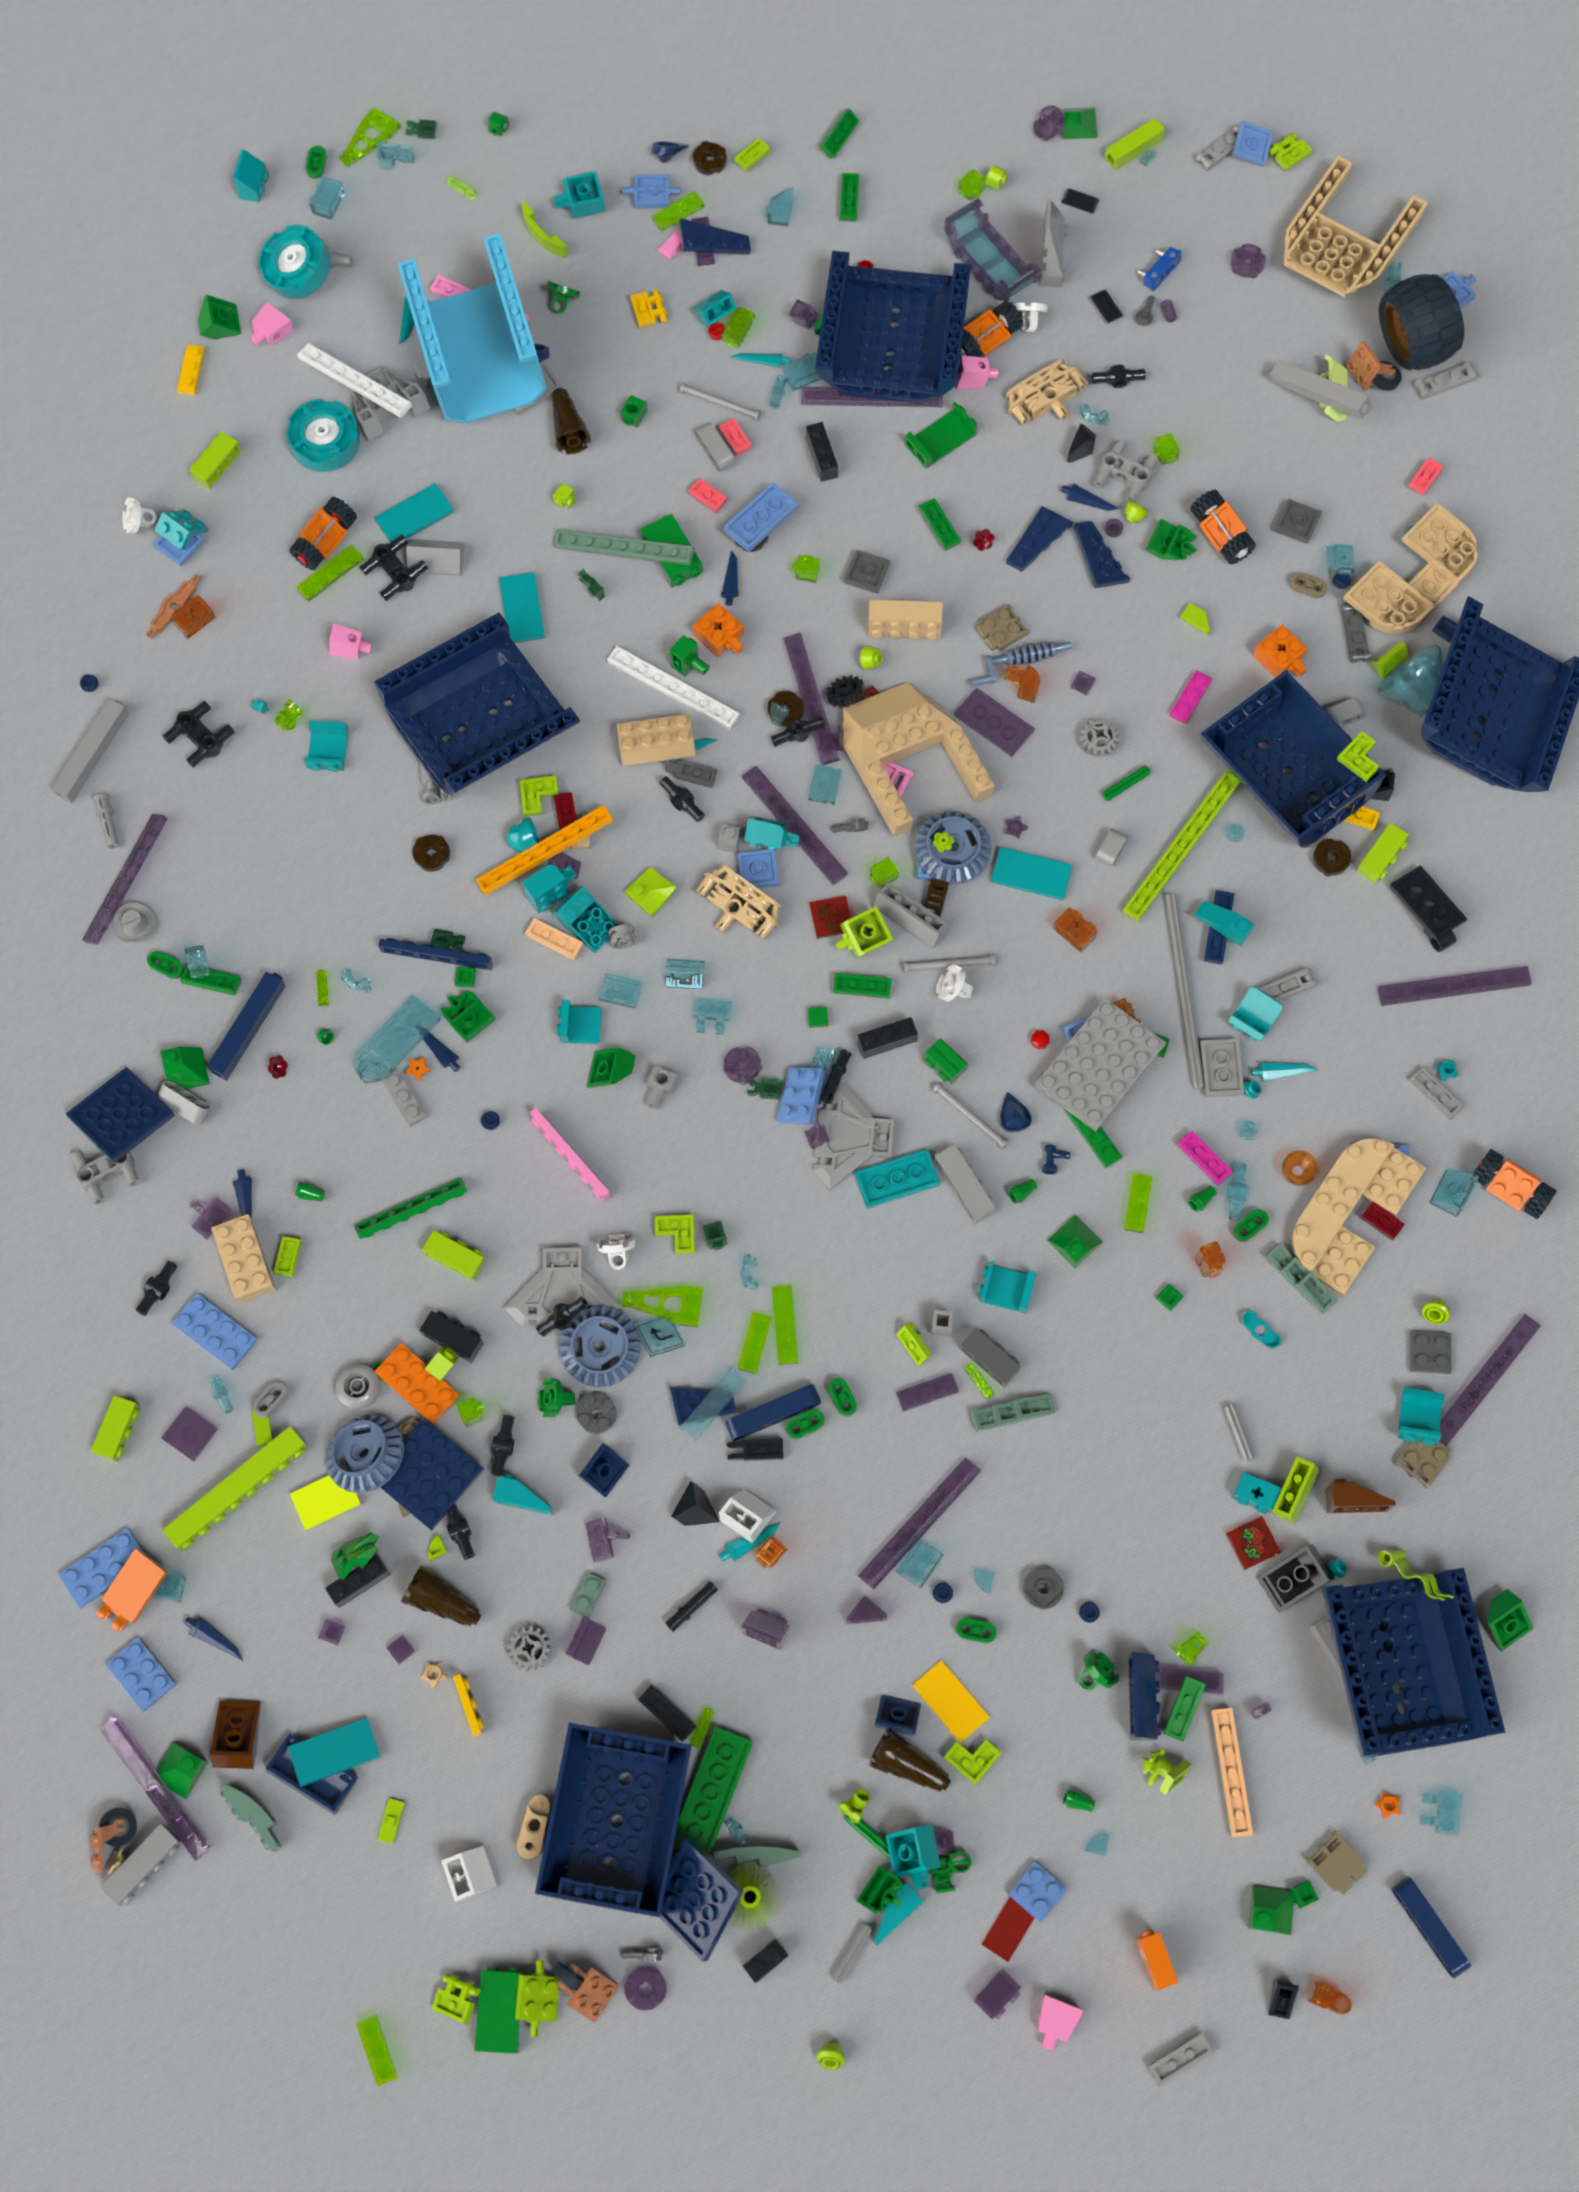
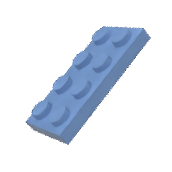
M772 482L724 525L723 531L750 552L799 508V503Z
M198 1293L193 1296L172 1322L176 1328L231 1370L235 1369L258 1341L254 1335Z
M126 1528L58 1574L80 1609L109 1589L135 1549H140L144 1552L129 1528Z

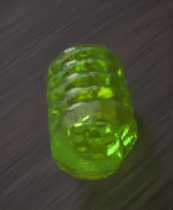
M736 308L734 310L731 320L722 334L726 344L736 348L741 346L740 343L744 342V337L747 336V332L750 330L749 326L753 324L752 321L755 319L753 312L746 308Z

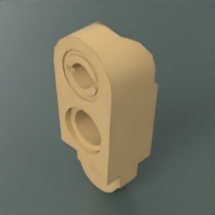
M535 1796L530 1800L529 1806H527L517 1841V1851L525 1859H535L543 1851L551 1808L546 1796ZM533 1820L540 1821L538 1831L530 1829V1823ZM531 1842L533 1844L532 1850L526 1849L527 1843Z

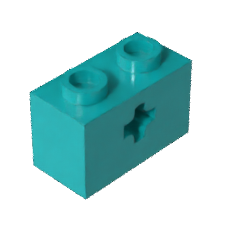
M724 290L718 291L693 307L699 322L706 326L712 325L737 309L731 294Z
M1243 1472L1232 1498L1237 1499L1236 1502L1241 1505L1248 1506L1249 1504L1256 1507V1511L1267 1514V1512H1272L1281 1487ZM1255 1490L1258 1491L1259 1495L1257 1499L1254 1498Z

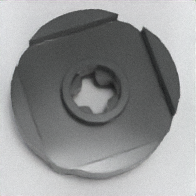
M592 1394L585 1396L579 1403L577 1418L585 1431L591 1434H601L615 1424L617 1411L609 1397L603 1394ZM599 1409V1411L602 1413V1416H598L597 1419H594V1415L591 1413L592 1411Z
M1037 1568L1027 1575L1024 1581L1023 1592L1029 1604L1035 1608L1045 1610L1056 1606L1063 1597L1064 1584L1061 1576L1056 1571L1049 1568ZM1040 1583L1042 1585L1047 1584L1049 1586L1047 1588L1048 1593H1040L1038 1585Z

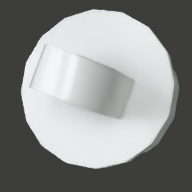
M1013 303V306H1016V310L1022 312V320L1024 322L1022 323V330L1024 332H1035L1038 324V313H1047L1048 305L1041 303Z
M129 497L126 499L124 505H127L126 512H122L123 529L127 530V534H136L139 526L149 527L156 521L155 512L149 508H141L137 498ZM143 514L150 515L151 522L144 520Z
M955 964L947 968L949 971L945 976L941 975L937 983L936 993L939 994L938 998L947 1002L953 1000L956 996L970 998L973 987L965 982V970Z
M629 1234L609 1235L607 1240L603 1241V1237L597 1240V1250L608 1253L609 1264L616 1270L625 1267L628 1262L627 1251L636 1246L635 1236L633 1235L630 1238ZM616 1255L621 1256L623 1264H616L613 1257Z

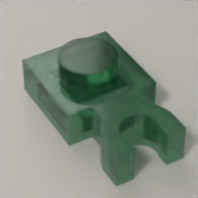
M419 119V123L407 120L408 127L412 128H406V135L412 136L417 134L418 138L435 139L437 122L435 120Z
M584 569L578 573L580 576L579 580L587 586L589 595L596 597L599 601L605 597L604 588L592 576L590 577Z
M434 929L431 945L438 948H450L451 946L455 949L463 950L466 936H455L453 932Z
M762 1078L761 1083L749 1080L748 1084L755 1086V1089L747 1090L748 1096L760 1094L761 1099L780 1100L781 1079Z

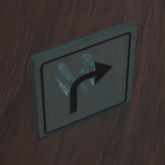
M669 1314L634 1325L650 1357L686 1346Z

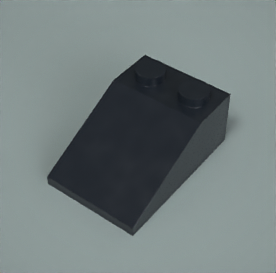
M1313 1544L1306 1545L1257 1577L1279 1613L1335 1580Z

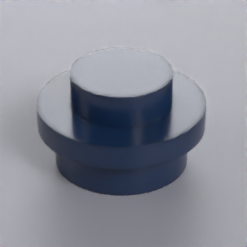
M1340 571L1333 577V584L1339 589H1345L1351 583V577L1345 571Z
M87 674L81 678L80 686L85 692H93L98 688L99 681L94 675Z
M488 1111L482 1115L481 1124L486 1130H494L500 1124V1117L496 1112Z
M939 1583L933 1589V1597L939 1603H947L953 1597V1589L947 1583Z
M1086 1602L1080 1607L1079 1615L1083 1621L1092 1623L1099 1618L1100 1610L1095 1603Z

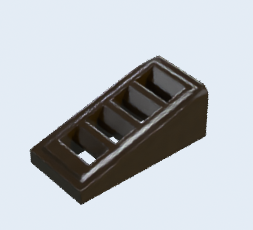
M931 878L924 907L937 910L938 913L934 914L941 918L949 883ZM931 894L939 895V896H942V897H941V898L934 897V896H931ZM929 901L939 903L940 905L930 904Z

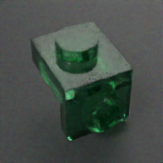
M722 1221L703 1226L709 1249L720 1250L725 1247L724 1245L728 1244Z

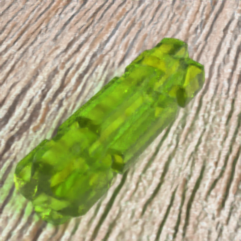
M449 175L446 179L449 186H454L455 190L466 195L470 200L476 197L474 189L469 188L468 185L459 179L456 180V177L453 175Z
M325 970L316 971L318 1004L321 1007L328 1006L327 973Z
M973 1363L967 1365L965 1372L968 1376H971L970 1379L978 1390L982 1391L983 1397L985 1399L992 1397L994 1391L991 1387H988V1383L981 1373L977 1372L976 1366Z
M704 1708L703 1717L700 1718L694 1733L695 1737L692 1738L690 1743L695 1748L700 1749L702 1746V1739L705 1738L711 1723L709 1721L710 1719L712 1720L714 1715L712 1709Z

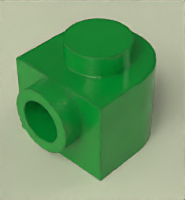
M493 112L488 119L489 132L501 137L503 132L508 130L510 123L508 117Z

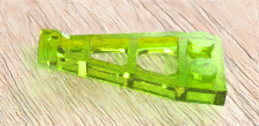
M373 107L362 119L348 147L340 155V161L345 166L350 167L353 163L390 140L401 128L400 123ZM369 127L381 133L375 139L365 136ZM359 140L368 144L361 151L355 148Z
M678 1286L634 1292L624 1291L622 1307L633 1308L679 1326L698 1328L703 1288ZM649 1296L659 1297V1308L655 1309L645 1306V1298ZM669 1297H680L682 1299L680 1312L675 1314L667 1311L664 1308V1301Z

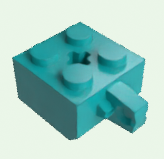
M596 171L565 178L563 180L565 192L554 196L556 209L569 208L572 219L605 212L604 197Z
M753 816L748 819L744 840L749 841L748 845L757 847L759 845H767L766 849L777 851V849H781L784 846L797 847L800 835L788 831L789 828L786 823Z
M547 865L522 882L525 897L538 914L542 911L545 912L551 908L552 904L566 898L569 893L567 885L577 875L571 866L559 871L555 865Z
M932 1825L914 1827L885 1835L893 1873L897 1877L910 1875L915 1890L928 1888V1870L941 1867Z

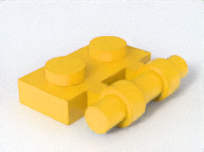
M654 290L652 292L653 296L648 297L647 291L630 295L639 328L656 324L655 318L657 317L660 318L662 323L668 321V313L663 306V298L658 290ZM651 305H656L657 309L652 310Z

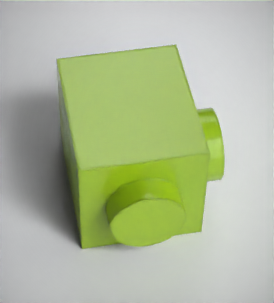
M443 1345L426 1366L425 1370L441 1381L459 1357L451 1348Z

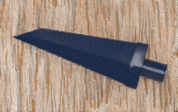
M1073 483L1071 488L1063 485L1060 491L1068 494V501L1106 511L1120 509Z
M732 550L721 592V597L726 598L725 604L727 606H732L733 598L739 596L737 558Z
M414 1026L439 1060L443 1068L450 1066L454 1072H457L460 1069V1066L456 1063L459 1057L429 1031Z
M242 1169L237 1171L238 1180L233 1181V1186L241 1216L249 1214L252 1218V1178H246L245 1170Z
M187 1617L184 1624L191 1628L190 1636L242 1660L238 1649L206 1623L204 1619L199 1617L197 1621H194Z

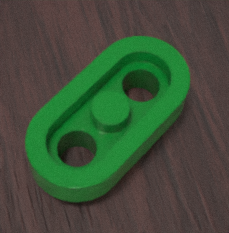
M322 146L312 147L308 154L306 171L308 176L314 179L320 178L325 169L327 154Z
M154 951L147 958V963L152 970L170 979H177L184 972L183 965L179 960L161 951ZM161 960L160 964H155L156 961ZM177 968L176 972H171L172 969Z
M1261 1209L1252 1211L1235 1226V1238L1240 1242H1247L1268 1224V1214ZM1259 1218L1261 1223H1256L1254 1219ZM1245 1230L1247 1235H1242L1240 1231Z
M842 1378L833 1379L829 1383L828 1390L837 1411L842 1416H852L856 1412L857 1403L847 1382ZM840 1386L842 1391L836 1392L835 1387ZM849 1404L851 1408L849 1410H845L843 1408V1405Z
M813 1409L790 1420L787 1424V1434L789 1437L801 1439L819 1430L824 1424L822 1412ZM812 1418H817L818 1422L816 1424H813L810 1420ZM796 1426L800 1428L798 1433L793 1431V1428Z
M963 1618L956 1626L957 1635L965 1640L988 1644L993 1642L997 1635L995 1626L985 1621ZM968 1626L970 1631L964 1633L962 1627ZM988 1630L990 1636L984 1637L982 1631Z

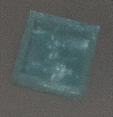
M167 1574L154 1593L153 1598L181 1603L186 1577Z

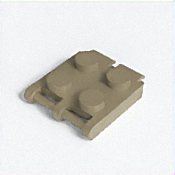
M1009 604L981 619L979 625L976 626L980 636L983 639L986 638L985 643L991 651L996 649L1001 651L1029 634L1028 629H1025L1020 623V618L1016 617L1011 611Z
M1413 1441L1408 1444L1394 1464L1401 1466L1409 1472L1410 1477L1414 1476L1427 1489L1451 1458L1448 1455L1451 1449L1441 1441H1439L1438 1445L1431 1446ZM1403 1460L1406 1464H1408L1410 1467H1412L1413 1470H1411L1409 1467H1407V1466H1406L1405 1464H1403L1401 1461ZM1416 1472L1420 1473V1474H1421L1423 1477H1425L1428 1481L1424 1480L1422 1477H1420L1418 1474H1416Z
M1334 1831L1332 1833L1333 1836L1324 1845L1320 1844L1318 1846L1319 1849L1311 1857H1307L1305 1861L1334 1892L1338 1890L1344 1895L1354 1885L1349 1878L1352 1877L1357 1882L1367 1870L1363 1867L1365 1862ZM1336 1839L1337 1841H1335V1842L1327 1849V1847ZM1323 1852V1854L1315 1862H1313V1860H1315Z

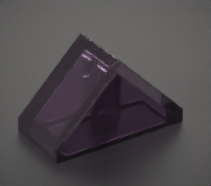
M864 1596L847 1616L846 1624L887 1621V1614Z

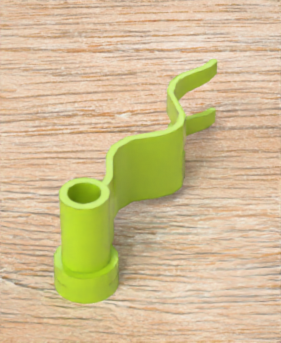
M1383 1550L1379 1553L1378 1561L1382 1566L1395 1565L1404 1578H1420L1429 1597L1442 1601L1446 1600L1444 1597L1454 1598L1451 1594L1440 1592L1433 1574L1429 1572L1415 1573L1409 1562L1405 1560L1406 1553L1404 1550ZM1429 1580H1430L1432 1589H1433V1591L1435 1592L1436 1595H1434V1594L1432 1593L1431 1589H1430Z

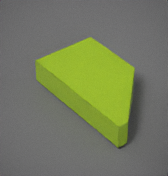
M1190 602L1180 615V619L1208 636L1210 628L1206 612Z

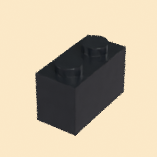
M775 1938L742 1967L756 1984L789 1955Z

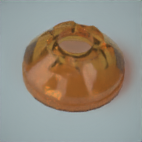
M1305 1151L1289 1153L1282 1164V1173L1285 1179L1297 1186L1309 1184L1314 1180L1318 1172L1315 1158ZM1295 1166H1299L1303 1169L1304 1173L1302 1176H1296L1293 1174L1292 1169Z

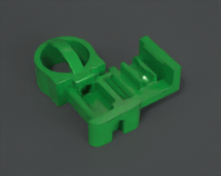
M962 1851L949 1854V1858L939 1859L941 1867L929 1870L930 1876L934 1877V1873L936 1875L934 1878L936 1894L955 1891L954 1885H951L950 1878L953 1875H951L950 1871L954 1874L964 1873L970 1869L971 1858ZM957 1855H964L968 1858L953 1861ZM969 1863L968 1867L964 1870H958L954 1867V1865Z

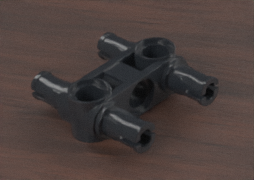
M402 534L391 543L377 545L371 558L359 566L366 576L378 566L382 567L392 579V583L379 592L385 601L398 592L410 591L414 587L416 578L429 569L423 560H420L412 568L406 569L398 559L396 552L408 544V541Z
M202 701L193 710L180 712L177 715L174 726L162 735L168 744H171L181 734L185 735L198 748L186 759L192 768L205 758L216 757L224 745L223 742L235 733L233 728L227 724L218 733L213 734L199 720L211 710L206 701Z

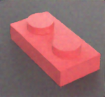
M734 418L719 425V431L736 456L752 448V444Z
M1428 457L1408 487L1424 496L1444 466Z
M701 478L689 489L691 496L715 513L727 502L725 495Z

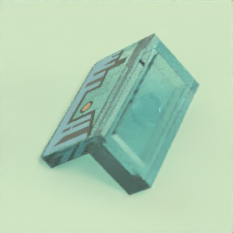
M667 959L665 987L703 989L705 961Z

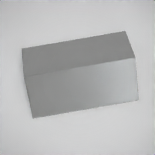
M411 539L406 546L407 568L410 569L420 560H423L429 569L422 574L461 576L465 544L463 542Z

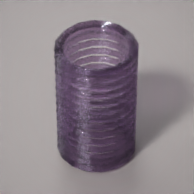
M1170 299L1164 300L1161 303V308L1166 321L1173 322L1178 317L1173 303Z

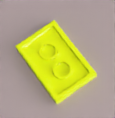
M329 1475L290 1493L306 1531L362 1505L357 1493L341 1489L333 1482Z

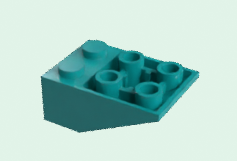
M584 886L577 887L551 912L567 930L583 942L593 953L611 938L608 933L609 930L619 926Z

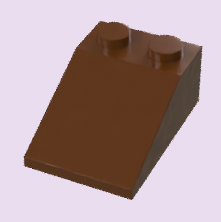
M1336 1479L1325 1489L1327 1513L1388 1512L1395 1506L1394 1500L1354 1482H1347L1346 1479Z
M219 1700L210 1751L212 1768L254 1769L261 1702Z

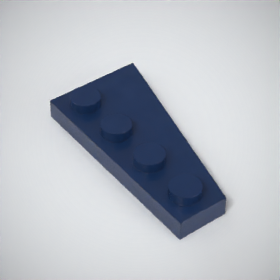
M683 218L679 220L682 251L749 255L751 252L748 235Z
M1042 506L1006 560V564L1022 572L1038 558L1042 551L1049 548L1053 541L1060 538L1064 531L1071 528L1073 522Z
M1092 520L1075 523L1073 528L1095 589L1128 583L1130 578L1122 571L1119 561L1116 562L1113 552L1103 542L1104 538Z

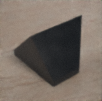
M1080 423L1068 452L1067 462L1069 463L1093 454L1096 434L1084 424Z
M1392 768L1384 771L1386 775L1370 799L1389 801L1394 791L1395 773Z
M690 1481L671 1517L684 1526L720 1522L706 1492Z

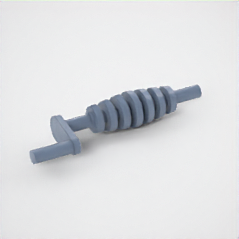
M1042 642V648H1040L1039 643H1034V649L1030 643L1027 644V651L1023 645L1020 646V652L1018 648H1014L1013 654L1009 650L1006 651L1004 656L995 658L986 655L990 676L970 679V686L996 683L993 665L1007 662L1011 666L1013 661H1015L1016 665H1020L1021 659L1023 664H1028V658L1030 663L1033 664L1035 663V656L1039 662L1042 661V655L1044 659H1048L1049 653L1051 657H1054L1059 651L1072 649L1071 642L1061 644L1049 642V646H1047L1046 642Z

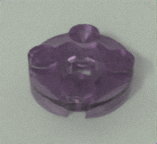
M1049 105L1040 111V117L1038 121L1035 119L1033 125L1034 133L1043 141H1048L1064 130V112L1054 105Z
M1244 244L1232 252L1230 260L1231 270L1234 274L1242 277L1256 278L1264 269L1266 256L1265 254L1263 255L1258 246ZM1249 258L1251 263H1246L1244 260Z
M748 1046L740 1049L736 1047L730 1050L724 1058L726 1076L731 1081L741 1085H745L756 1078L763 1067L758 1052ZM747 1062L746 1066L740 1068L739 1063Z
M642 1966L633 1970L627 1977L624 1992L627 2001L634 2008L648 2011L659 2006L665 1999L667 1983L663 1975L656 1968ZM644 1982H648V1986L652 1987V1990L648 1991L647 1995H643V1991L640 1990V1985H644Z

